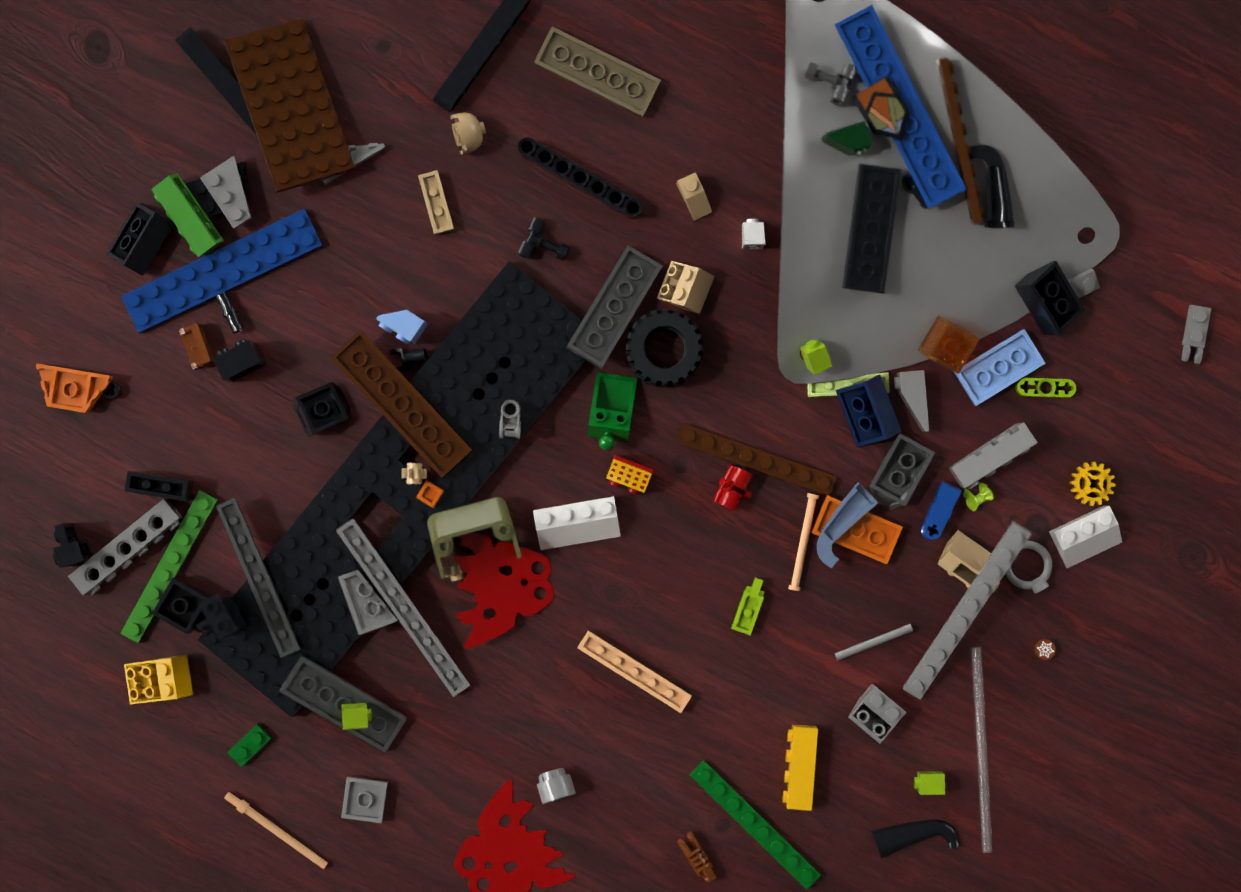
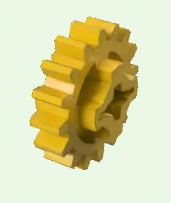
M1091 462L1090 466L1088 463H1083L1084 468L1077 467L1078 473L1071 474L1075 480L1070 481L1069 484L1074 485L1075 488H1072L1070 491L1077 492L1075 499L1082 498V504H1086L1089 501V506H1094L1096 501L1098 505H1102L1101 499L1108 501L1107 494H1114L1110 488L1116 486L1115 483H1111L1115 476H1109L1108 473L1111 469L1107 468L1104 470V464L1102 463L1098 467L1096 462ZM1095 470L1099 473L1091 475V473H1088L1087 471ZM1080 479H1082V487H1081V488H1080ZM1090 480H1095V481H1096V482L1094 483V486H1095V487H1090V485H1091ZM1093 492L1097 497L1091 498L1086 495Z

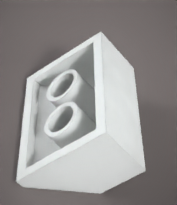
M1102 506L1049 531L1066 568L1122 543L1119 524L1110 506Z

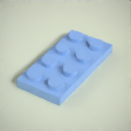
M1022 329L955 370L954 373L974 406H977L1046 363L1025 329Z

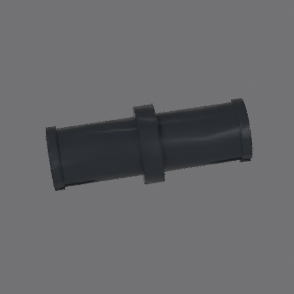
M228 292L217 295L216 300L223 311L222 316L227 319L232 333L236 334L243 331L245 327L237 314L238 309L233 306Z

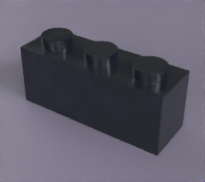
M127 471L124 491L190 501L193 481Z

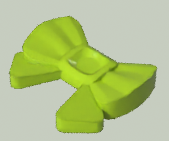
M979 483L980 493L976 496L968 489L964 490L963 497L966 498V504L970 510L976 511L979 505L986 500H994V494L987 484Z

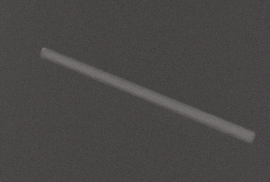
M972 647L982 852L991 853L993 851L982 648Z

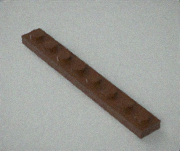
M945 57L936 60L960 174L966 187L964 192L971 224L982 223V218L985 217L984 209L978 203L977 197H980L978 185H975L973 180L976 172L974 165H970L968 157L971 156L970 145L965 143L964 136L967 135L965 123L961 124L960 115L963 114L961 104L956 101L955 95L958 94L956 82H952L953 65Z
M682 423L676 440L678 444L828 496L831 494L836 476Z

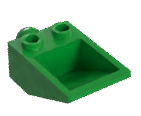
M597 372L587 436L600 438L599 446L604 451L613 449L615 441L628 443L637 378Z

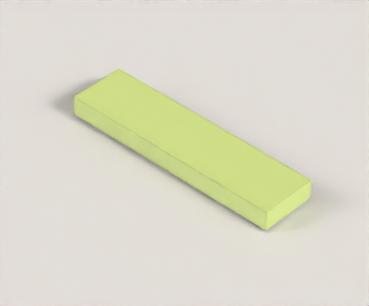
M874 373L856 378L807 384L808 397L837 396L835 390L879 374L887 393H890L889 373Z

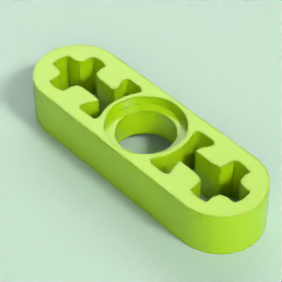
M1022 378L1017 381L1015 389L1020 396L1068 398L1075 394L1076 384L1070 379ZM1034 381H1037V394H1034L1035 389H1029L1026 391V393H1024V389H1021L1020 387L1025 382H1027V385L1034 386ZM1043 382H1048L1051 385V391L1048 394L1043 393L1040 389ZM1065 383H1067L1068 387H1071V391H1067V394H1065L1064 390H1056V387L1065 386Z

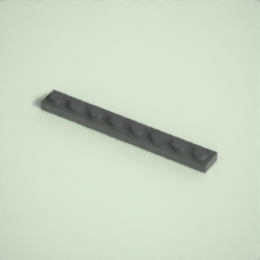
M237 498L217 505L216 508L280 657L300 650V645Z

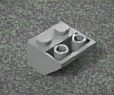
M871 684L859 698L848 717L880 744L906 712L876 686Z

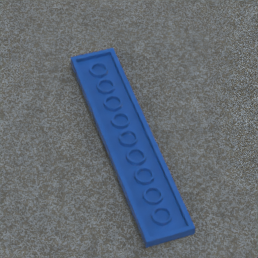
M870 5L834 24L866 88L889 76L910 113L902 141L892 139L928 209L966 191V187L873 6Z
M302 209L121 297L138 333H142L323 245L306 210Z

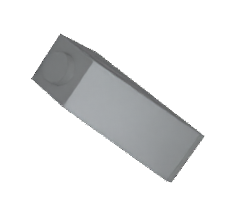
M924 370L897 373V377H894L895 389H898L899 395L921 431L928 432L929 421Z

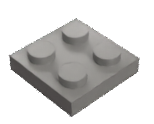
M347 776L341 818L382 823L388 781Z

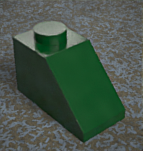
M865 121L827 132L821 138L823 143L848 156L856 154V156L864 155L873 145Z

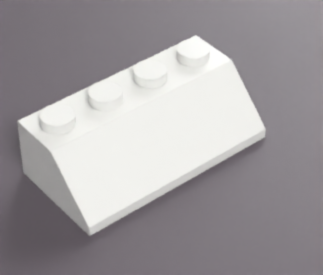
M614 496L533 510L541 550L621 537Z

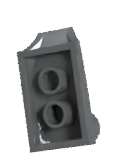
M898 433L869 486L871 495L879 504L890 510L906 506L935 452Z

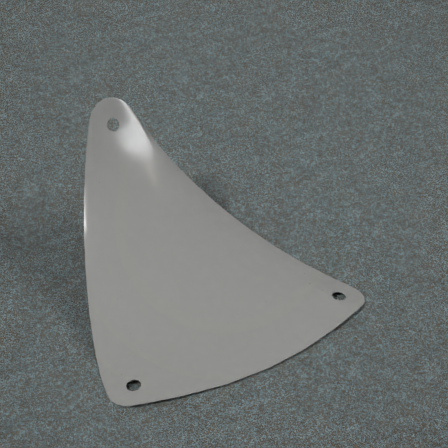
M786 0L784 167L777 352L779 369L786 379L794 384H812L856 378L911 366L963 348L1016 322L1029 313L1027 306L1015 288V285L1028 273L1048 263L1057 261L1068 280L1095 267L1115 249L1120 238V225L1096 188L1026 112L985 74L939 36L888 0H824L822 2ZM870 5L873 6L961 177L936 60L947 57L948 62H952L954 73L951 74L952 82H956L958 94L955 95L957 103L960 102L963 112L960 115L961 124L965 123L967 135L964 136L965 143L970 146L988 145L1000 154L1009 185L1014 219L1013 228H985L987 164L980 158L971 160L969 157L970 165L973 164L976 176L973 177L974 184L979 187L980 197L977 198L979 205L983 206L985 217L982 218V223L971 224L965 192L930 209L922 208L916 197L908 193L902 185L903 175L911 174L893 139L873 134L867 123L866 126L873 145L864 155L856 156V154L848 156L822 142L821 138L827 132L865 121L852 99L856 94L866 89L857 70L851 84H848L847 89H849V92L842 107L831 103L835 91L831 89L832 84L816 77L813 80L804 77L810 62L818 64V70L835 77L837 73H842L846 63L854 65L834 24ZM861 163L901 169L884 294L842 289L858 166ZM1087 227L1092 228L1095 232L1093 241L1088 244L1079 242L1077 236L1079 231ZM819 339L827 348L832 367L813 375L806 368L804 360L800 357V347L810 340Z

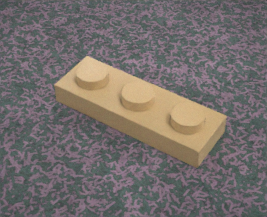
M438 170L418 175L434 235L454 230Z

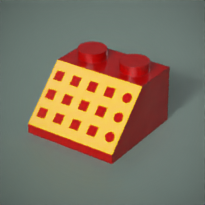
M615 455L606 479H609V484L620 488L621 484L629 487V492L639 495L640 492L645 493L653 470Z

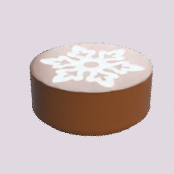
M1040 639L1034 646V652L1038 658L1048 660L1055 655L1056 647L1052 641Z

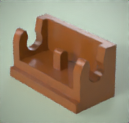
M194 323L179 329L193 370L214 363L209 344L200 323Z

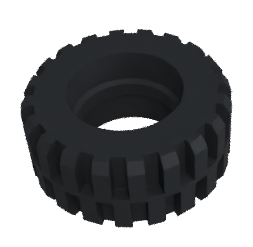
M662 309L650 311V313L644 314L634 323L627 337L626 356L630 368L638 378L648 385L670 388L684 383L694 375L701 364L704 345L702 334L699 332L696 323L690 320V317L681 314L677 310ZM663 329L671 330L678 334L684 344V353L681 360L676 365L668 368L658 367L651 363L645 351L648 338L654 332Z

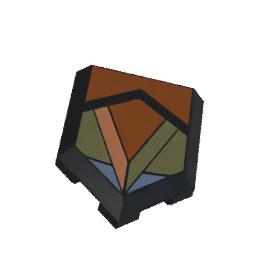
M887 76L856 94L852 99L873 134L902 141L910 112L891 79Z

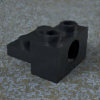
M62 523L54 526L55 540L61 546L53 548L54 553L52 556L55 564L59 565V568L77 565L89 560L93 556L88 540L80 541L78 539L73 523Z

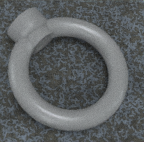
M1026 541L1022 549H1033L1043 558L1044 570L1042 574L1032 581H1023L1014 575L1010 565L1005 575L1016 587L1032 589L1036 594L1049 587L1047 580L1052 572V559L1044 546L1034 541Z

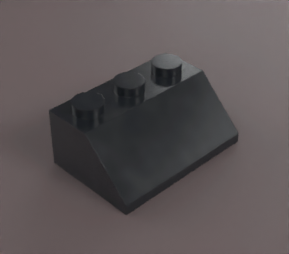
M137 202L106 255L143 276L150 268L154 256L160 251L164 239L170 234L174 223Z
M1057 261L1048 263L1028 273L1015 285L1016 290L1043 335H1060L1085 311Z

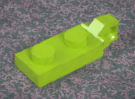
M755 577L752 587L747 586L746 590H744L731 629L751 636L764 599V591L760 590L763 583L762 579Z

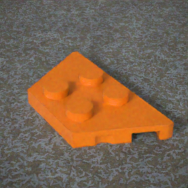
M36 363V368L39 370L42 379L40 383L42 390L45 392L44 398L48 407L89 413L113 379V376Z

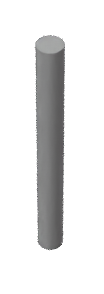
M911 624L905 625L834 653L835 657L839 661L913 631Z

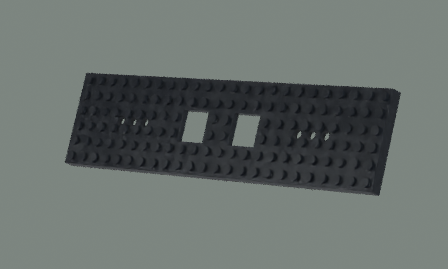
M509 261L410 381L415 389L472 449L443 478L438 475L433 481L434 485L444 490L436 506L432 508L416 498L425 483L424 480H422V484H406V478H402V468H407V466L399 460L410 448L411 444L382 415L263 559L301 649L280 657L248 580L232 597L248 626L221 640H218L214 632L208 636L203 632L198 641L293 718L303 705L281 693L280 688L301 655L331 672L361 636L358 635L338 577L359 570L385 605L387 604L336 530L354 516L372 493L376 494L403 517L401 522L379 548L374 545L373 547L402 586L433 548L427 526L428 518L434 513L469 504L587 361L566 348L582 320ZM503 357H508L511 361V365L506 369L501 368L499 365V361ZM489 373H495L498 376V381L495 384L487 382L486 377ZM478 388L483 389L485 392L482 400H476L473 396L474 391ZM507 400H515L520 405V439L516 437L499 438L501 407ZM513 403L507 404L505 408L506 413L509 415L515 414L517 410ZM320 578L328 580L329 586L327 589L319 588L318 581ZM307 594L315 596V604L308 605L305 602ZM296 609L300 610L303 614V618L300 621H295L292 618V613Z

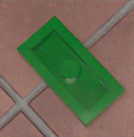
M256 724L227 753L242 767L272 737L259 724Z

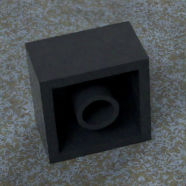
M246 339L235 343L236 347L230 350L225 348L216 353L217 356L212 358L223 381L227 382L236 381L267 365L258 344Z
M174 577L152 614L182 632L189 634L193 632L203 615V611L198 603L209 598L210 595L181 578Z

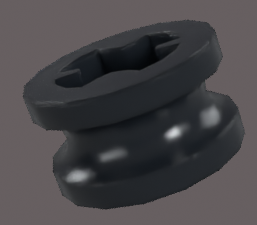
M111 381L108 386H115V394L110 393L108 395L109 389L106 388L102 395L108 399H117L122 392L121 386L117 382Z

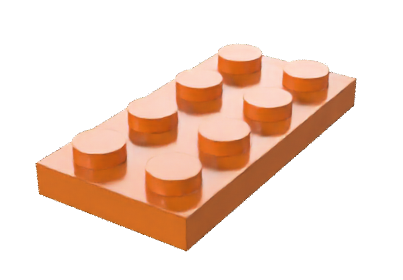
M826 495L811 533L820 536L825 525L842 501ZM867 512L834 543L888 564L903 527Z

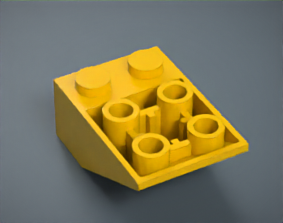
M187 655L124 664L130 705L173 700L193 695Z

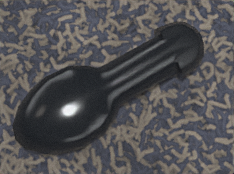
M908 174L903 175L902 185L904 189L916 197L922 208L927 209L928 207L912 176Z

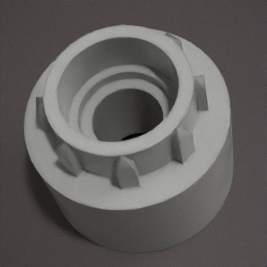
M564 768L545 772L538 777L540 783L537 784L542 805L576 794L571 775H566Z

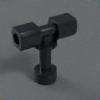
M534 217L529 227L530 233L526 241L523 240L518 255L529 260L534 248L538 250L539 247H543L556 253V258L564 261L570 246L564 243L558 246L543 239L544 234H541L546 222Z

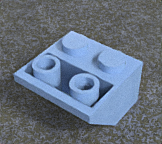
M408 310L383 314L376 318L380 321L378 326L390 334L395 331L398 333L396 337L407 345L410 342L416 344L428 325Z

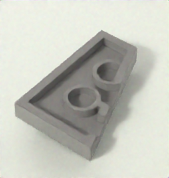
M232 156L200 177L233 229H237L252 219L235 156Z
M359 570L338 577L358 635L398 621Z

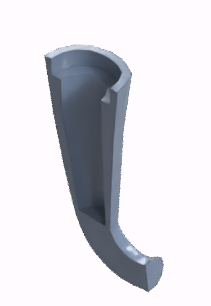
M857 482L833 513L817 541L818 556L831 569L840 560L832 552L833 543L878 504L874 497L859 482Z

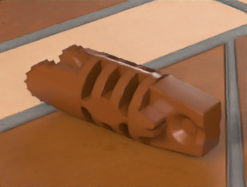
M690 831L686 836L693 848L689 849L682 839L676 842L699 877L702 876L707 883H710L716 879L711 869L713 865L694 834Z

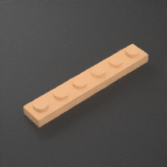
M589 630L577 647L680 713H682L692 697L691 694Z

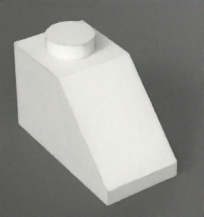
M747 219V222L742 224V249H763L765 245L764 222H759V219Z

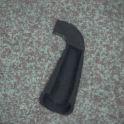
M988 145L970 146V159L980 158L987 164L985 228H1013L1014 219L1009 185L1000 154Z
M943 820L915 821L871 831L881 859L900 849L937 835L943 836L946 839L947 848L949 849L960 846L957 831L950 823Z

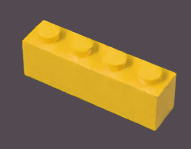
M792 724V729H788L787 742H790V750H786V762H789V768L784 773V783H787V791H783L782 802L786 803L787 809L812 811L818 728L816 726Z

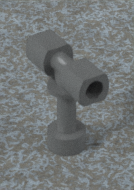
M810 62L804 77L809 80H813L816 77L832 84L831 89L835 91L831 103L842 107L849 92V89H847L848 84H851L855 76L856 66L846 63L842 73H837L835 77L818 70V64Z

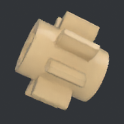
M407 463V468H402V478H406V484H422V479H427V469H422V463Z
M455 560L447 561L448 567L444 568L445 577L451 578V582L461 580L466 576V572L460 569L459 563Z

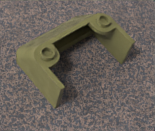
M493 497L437 512L428 518L427 526L441 579L445 578L441 558L452 553L454 549L452 537L492 527L494 535L499 540L512 539L516 556L521 558L510 512L506 501L501 497Z

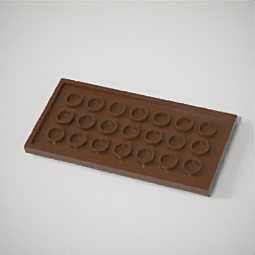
M303 18L224 40L276 193L355 170V165Z

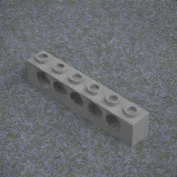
M169 499L161 500L68 576L82 595H94L101 589L100 585L104 581L110 582L117 576L116 572L122 568L124 570L133 563L132 559L138 555L140 557L149 550L147 547L154 542L156 544L165 537L163 534L167 530L173 531L181 524L179 521L183 518ZM157 517L163 520L161 528L155 526V519ZM141 530H144L147 533V538L145 541H142L139 538V533ZM125 543H128L131 546V551L129 554H126L123 551V546ZM109 556H113L115 559L113 567L107 563ZM93 569H97L99 572L97 580L92 578L91 572Z

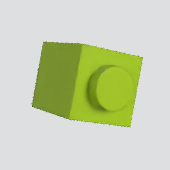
M819 339L810 340L800 347L806 368L813 375L832 367L827 348Z
M366 703L341 704L343 730L368 728V721H372L371 709H367Z
M917 771V777H914V788L917 789L920 795H945V774L942 771Z

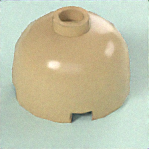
M467 112L451 115V119L455 118V123L451 125L457 147L462 146L463 149L460 153L463 155L478 149L483 141V134H486L484 123H479L476 116Z

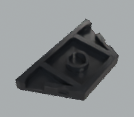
M242 161L240 163H237L239 174L241 175L242 185L244 189V171L246 169V164L244 161ZM200 178L185 184L209 219L224 214Z

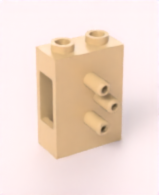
M957 530L946 543L938 565L944 568L950 576H955L969 588L992 553ZM998 583V585L996 586V588L994 589V591H993L992 593H994V592L996 591V589L998 588V586L1000 585V583Z

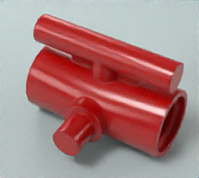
M730 464L724 478L719 481L720 486L713 501L736 511L741 499H750L752 495L748 491L747 486L753 474Z

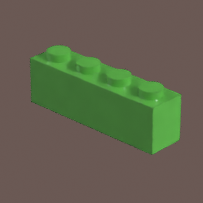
M179 174L169 175L151 189L157 202L162 204L166 210L168 218L178 227L179 234L189 243L190 250L198 257L207 255L224 242Z

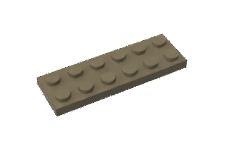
M551 27L534 61L535 65L641 117H644L661 82L660 79L554 27Z

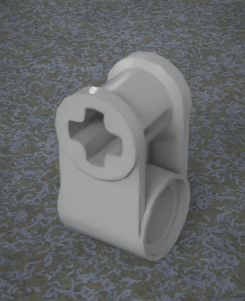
M507 400L502 404L499 426L500 439H503V437H516L520 439L521 408L515 400ZM509 403H513L516 406L517 410L513 415L506 413L505 408Z

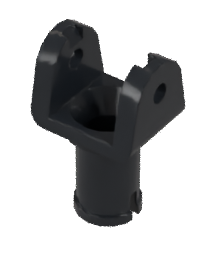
M406 348L389 350V355L401 353L403 366L396 367L400 372L410 370L412 363L428 360L426 348L408 351Z

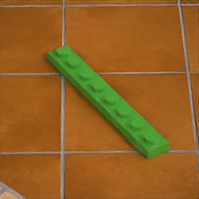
M199 490L120 634L137 643L141 642L155 616L152 614L154 608L172 578L178 575L215 508L218 499Z

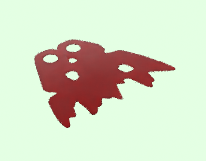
M471 532L457 536L462 539L460 543L462 546L470 548L475 553L472 556H454V560L460 564V569L467 573L463 578V582L458 584L457 587L475 593L473 601L478 603L476 608L456 615L457 618L461 619L462 624L474 626L463 646L464 649L481 645L514 627L518 612L523 616H532L553 600V586L546 580L551 574L550 560L546 556L519 546L521 558H517L512 543L500 541L495 547H492L491 539L486 535ZM536 561L541 562L544 566L541 574H534L531 570L532 564ZM511 566L512 574L509 576L500 573L499 568ZM522 579L528 581L526 586L521 585ZM537 587H543L547 592L546 597L542 600H538L534 596V590ZM493 608L496 612L495 616L487 620L484 619V610Z
M509 779L496 792L477 820L480 836L473 835L467 838L456 856L455 868L462 877L470 878L468 887L471 892H528L532 881L540 888H548L567 882L575 877L574 873H564L563 868L551 869L545 867V865L563 856L560 851H555L553 847L543 845L545 841L543 836L547 830L526 832V825H520L521 818L533 807L534 803H528L526 800L516 803L512 802V779ZM507 814L511 819V823L507 827H502L499 825V821L502 816ZM466 857H471L475 861V866L471 870L465 869L462 865L463 859ZM486 862H490L492 864V867L490 869L485 868ZM514 862L518 865L514 871L509 873L504 869L505 863ZM481 878H486L490 883L486 891H481L477 888V881Z

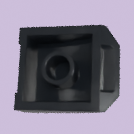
M334 382L306 392L292 400L293 409L308 437L350 419L351 409L341 388Z

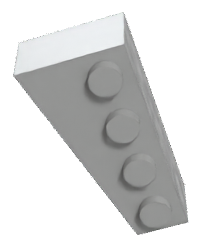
M1024 422L1016 423L950 466L949 470L961 488L968 487V489H971L979 484L978 480L982 477H990L996 472L995 469L1001 465L1005 467L1013 461L1014 457L1028 452L1030 447L1037 444V441Z

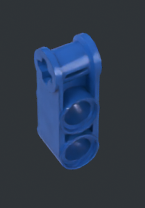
M944 481L940 483L921 527V534L925 539L934 540L941 536L952 514L953 507L959 499L961 489ZM934 526L933 530L936 531L935 534L929 535L930 532L927 530V528Z

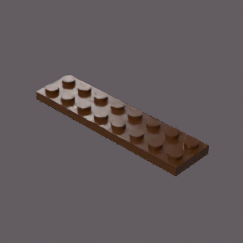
M359 330L330 357L441 478L472 451L467 443L362 330Z

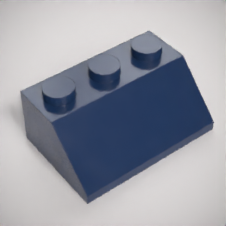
M880 374L835 390L857 447L888 439L901 432Z

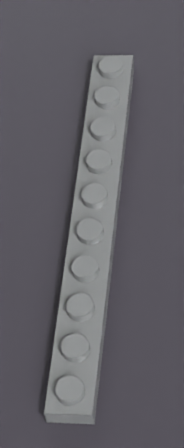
M354 518L339 527L336 532L452 696H456L469 687L470 683Z
M1014 521L1012 522L904 684L903 690L921 700L1030 537L1031 532Z

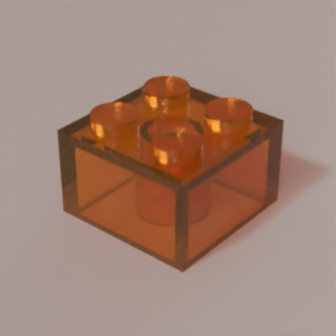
M938 315L918 351L925 357L959 374L980 338Z

